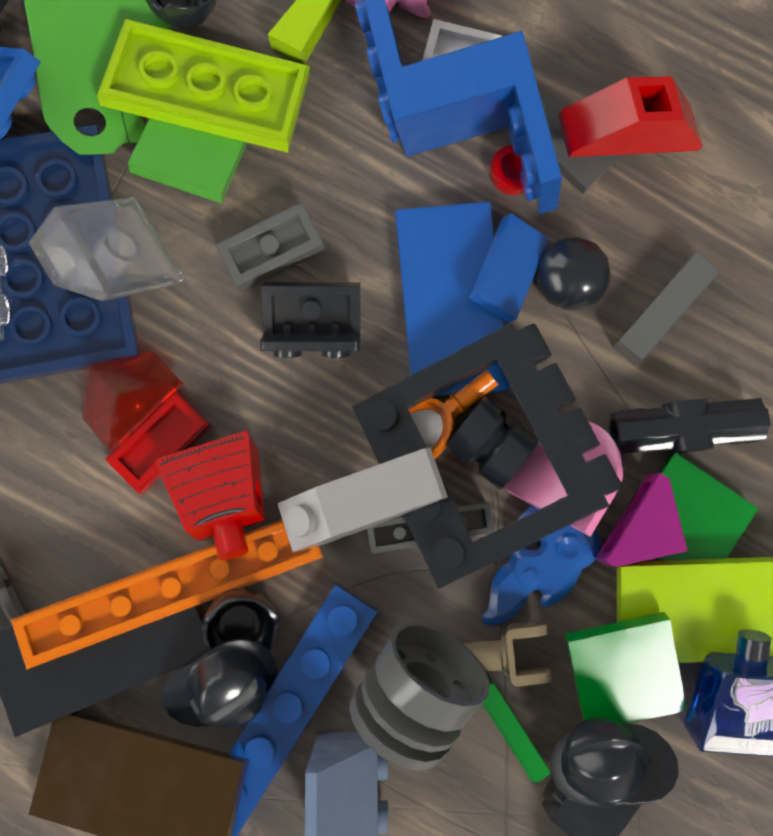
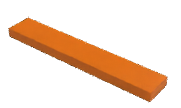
M283 520L244 533L249 551L240 557L219 560L214 544L13 618L11 623L26 670L215 599L226 591L244 588L323 558L320 547L316 546L292 552Z

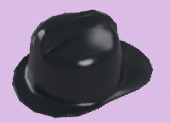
M247 639L226 641L179 669L166 680L161 691L162 706L170 717L182 724L196 727L215 725L223 728L242 726L253 720L261 711L266 699V693L277 676L276 660L270 650L258 641Z
M591 718L580 722L556 743L550 756V772L556 788L568 800L583 807L602 808L618 805L647 804L658 801L673 790L679 775L678 759L672 747L657 732L642 725L618 723L607 718Z

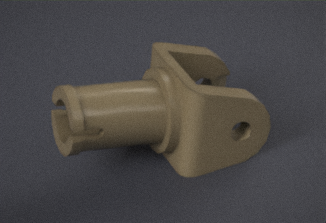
M512 623L506 627V634L501 635V640L463 643L474 653L486 672L504 671L505 676L510 675V681L514 686L545 684L553 680L549 668H515L513 639L547 635V623Z

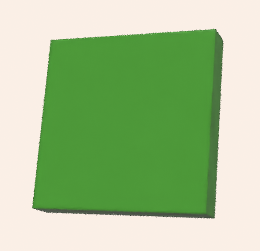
M149 118L130 157L128 166L132 174L222 204L248 143Z

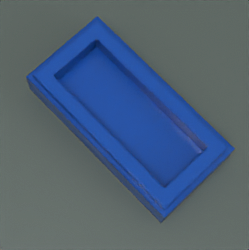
M512 213L502 218L469 299L507 323L516 320L549 238Z

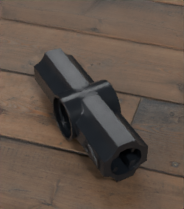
M762 398L708 403V399L683 400L662 404L661 408H640L613 412L610 414L609 435L616 443L620 454L668 450L670 454L714 449V445H734L767 440L770 417L768 408L763 404Z

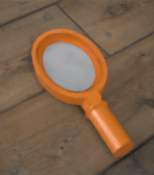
M487 369L458 392L451 394L450 398L445 402L430 398L408 409L426 447L431 448L434 459L446 448L445 445L452 438L455 431V418L461 413H466V409L499 385Z

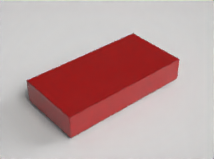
M175 390L105 460L138 494H144L161 477L155 459L189 449L212 425Z

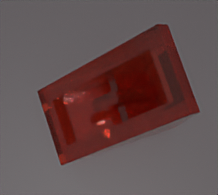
M153 351L139 354V356L91 364L83 420L107 449L114 452L184 383Z

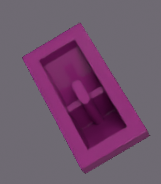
M662 473L649 474L644 477L597 554L596 560L605 565L618 567L688 551L671 482L668 477Z

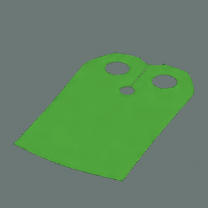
M24 0L34 57L41 61L36 72L42 112L49 128L64 144L79 155L112 154L121 145L138 143L146 126L141 116L126 112L121 113L118 110L102 107L99 105L97 94L125 19L172 30L171 25L159 19L149 8L146 0ZM85 108L98 110L106 120L104 131L96 136L81 134L74 125L76 113Z

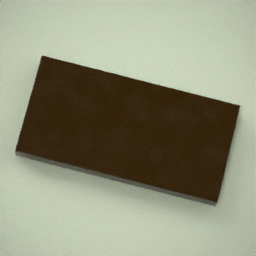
M74 712L52 722L29 815L97 836H232L249 759Z

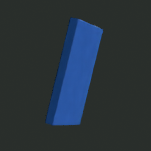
M490 201L395 210L410 376L504 327L501 318L469 299L494 239ZM499 363L487 368L499 384L487 394L508 392L510 384ZM485 370L431 398L450 397L451 394L458 392Z

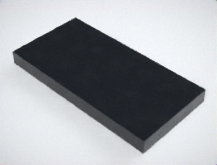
M197 605L27 670L13 626L1 630L0 697L14 736H20L185 666L206 654L208 650L203 643L202 618Z

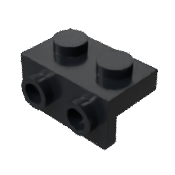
M264 282L262 284L263 336L260 339L261 351H273V356L278 358L299 357L302 355V351H322V356L326 358H345L350 356L351 352L360 351L361 282Z

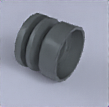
M403 623L393 630L379 652L375 665L367 671L363 682L354 691L349 705L352 723L367 745L379 756L396 766L415 771L433 769L445 758L450 751V747L460 737L461 729L472 720L487 699L490 682L483 665L474 653L456 637L438 627L425 623Z

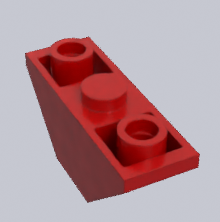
M672 76L627 77L563 108L558 114L568 157L699 151L703 146L691 104Z

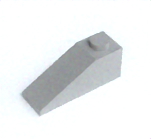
M429 447L314 487L277 504L292 552L331 543L445 499L448 496L432 450Z

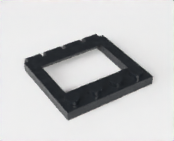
M510 323L352 406L378 463L382 464L427 448L408 409L499 363L568 495L473 542L443 482L447 498L403 514L438 589L609 507L605 496L623 488L606 454L588 462L584 459L583 454L599 447L601 444L581 408H577L563 416L559 412V409L571 404L576 398L557 363L537 370L536 365L550 358L552 353L535 323L525 326L516 331L513 323Z

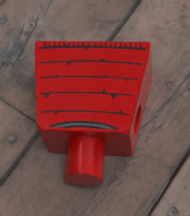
M246 430L155 459L157 469L185 531L197 541L213 537L219 560H229L248 553L249 550L243 528L259 523L265 518L259 449L249 432Z

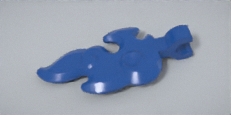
M531 505L521 514L518 520L539 509ZM568 526L541 539V546L538 550L521 549L513 553L508 563L500 567L494 575L490 588L489 606L486 612L482 614V622L486 625H497L512 619L523 607L529 594L534 590L541 592L540 604L543 607L553 605L562 600L576 584L582 569L595 561L601 549V540L596 529L591 537L577 529Z

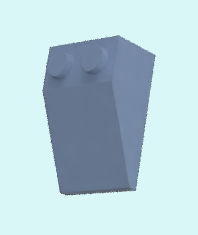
M358 731L318 732L305 772V836H378V834H388V800H378V780H388V760L379 756L362 740Z

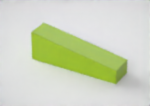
M296 0L268 33L271 49L297 63L305 64L342 0Z

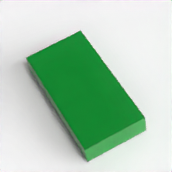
M487 674L490 687L489 695L483 706L530 780L538 783L550 775L551 772Z

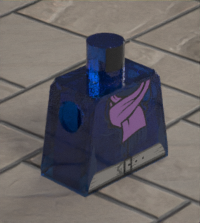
M740 630L738 632L736 654L711 652L705 656L684 725L700 752L773 756V656H769L772 638L768 634L757 630Z

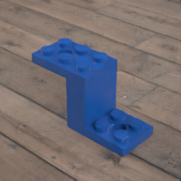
M360 0L355 2L361 29L365 34L368 45L366 50L369 63L380 93L378 94L382 115L385 124L388 126L392 143L401 141L406 157L508 128L514 155H520L523 172H520L526 200L535 199L539 214L557 210L562 176L523 30L403 66L386 0Z

